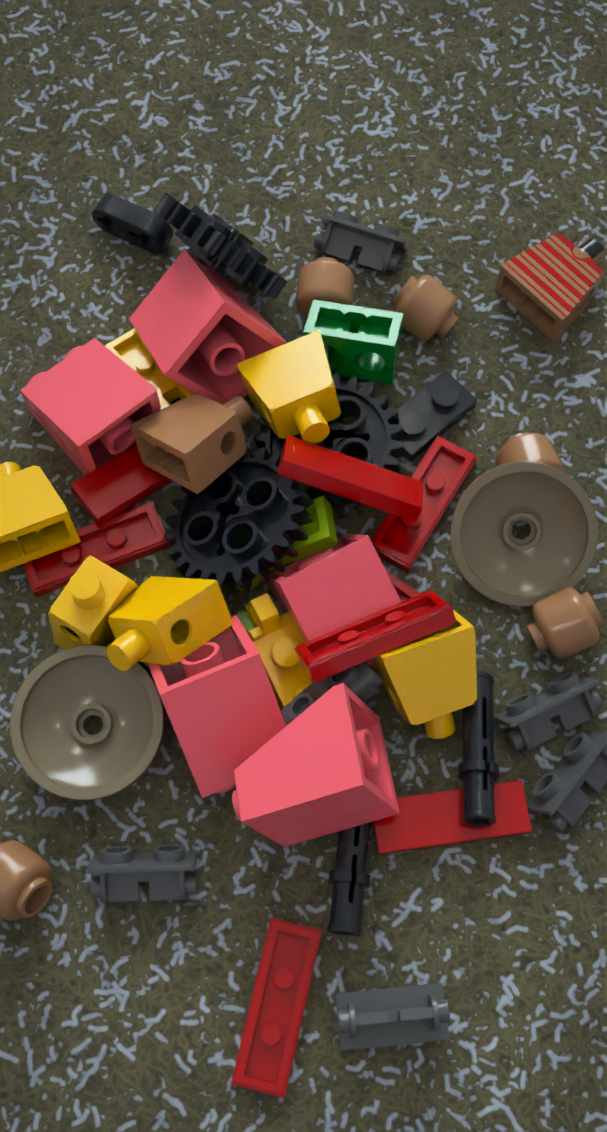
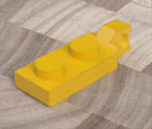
M268 593L249 601L245 607L255 628L247 633L260 653L276 700L282 710L306 689L312 681L299 664L294 648H297L296 646L305 643L288 612L279 616L274 603Z

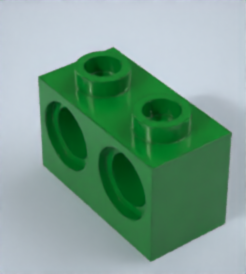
M313 299L303 336L318 330L320 331L332 375L338 373L339 376L348 378L357 376V379L392 385L400 355L403 313Z

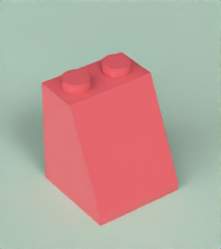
M187 249L182 251L129 318L166 377L193 393L201 394L222 405L235 396H240L244 399L247 395L236 365L237 363L287 343L218 271Z
M93 338L84 346L73 348L68 352L64 360L48 371L40 372L33 376L28 384L20 390L31 414L84 476L136 446L137 444L130 425L161 410L157 390L96 338Z
M346 533L337 538L338 545L284 566L285 571L283 573L276 570L268 575V586L283 612H288L304 642L313 640L401 603L368 535ZM372 659L366 661L369 666L372 665L376 668Z
M237 615L231 617L233 624L178 663L169 666L148 663L202 798L214 793H224L236 786L234 770L286 727L260 653Z
M344 683L329 689L234 770L236 790L232 793V803L238 819L283 847L400 814L380 717Z

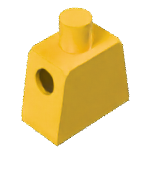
M319 330L236 364L250 401L278 438L286 439L287 435L294 436L300 433L303 440L316 444L323 441L329 435L330 428L327 422L338 418L341 414V409L322 335Z
M15 462L0 464V572L81 542L65 504L39 466L33 465L21 469Z
M88 556L70 578L68 584L49 610L48 615L55 645L63 650L83 645L107 647L115 640L108 623L109 614L139 586L127 576L95 557Z
M161 576L149 577L109 614L108 623L115 640L107 646L106 654L110 662L121 671H127L137 662L168 666L178 663L233 624L218 581Z
M455 610L453 612L457 623L372 658L377 671L385 680L383 684L395 709L410 725L424 723L426 735L433 739L446 738L452 735L456 730L452 712L473 705L477 699L475 629L471 623Z

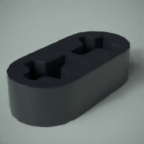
M105 194L92 212L94 222L103 231L153 254H161L173 237L172 227L158 214L116 195Z

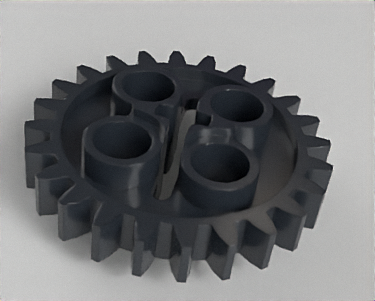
M168 193L164 194L154 209L155 213L177 229L175 235L190 247L189 251L207 265L211 262L210 266L226 278L232 277L247 289L253 284L274 299H276L287 283L284 278L265 265L269 259L252 247L253 242L236 229L231 232L233 227L213 213L210 216L195 204L190 210Z
M334 373L333 380L341 414L338 418L327 422L330 428L329 435L323 441L316 443V445L326 448V443L333 442V447L329 448L330 450L353 458L362 457L366 459L367 463L400 474V461L396 458L405 456L404 443L399 442L404 439L403 425H397L399 422L397 409H388L389 401L386 394L375 398L374 384L370 383L360 391L357 376H353L347 385H341L339 374ZM347 416L359 418L350 425L339 424V421ZM260 417L258 422L264 433L255 434L253 437L257 448L265 447L271 456L276 452L281 453L286 439L278 438L265 419ZM297 434V435H294V436H293V437L302 439L301 434ZM366 436L370 438L368 441H365L363 439ZM312 486L306 491L312 499L324 496L332 508H335L339 519L344 517L345 506L349 504L358 513L362 512V504Z
M247 447L245 455L198 494L181 486V489L186 493V497L184 500H172L171 504L178 510V514L166 518L165 522L174 530L165 534L164 539L172 546L168 549L167 555L175 561L174 567L185 578L217 580L220 589L227 595H232L236 584L247 593L251 590L253 578L257 577L266 585L269 580L267 572L273 567L283 573L285 568L281 559L285 555L290 557H297L299 555L292 544L294 541L308 539L309 536L300 526L313 522L314 518L306 508L313 505L314 500L306 492L310 488L309 485L277 474L281 453L276 452L271 456L265 447H261L257 454L254 455Z

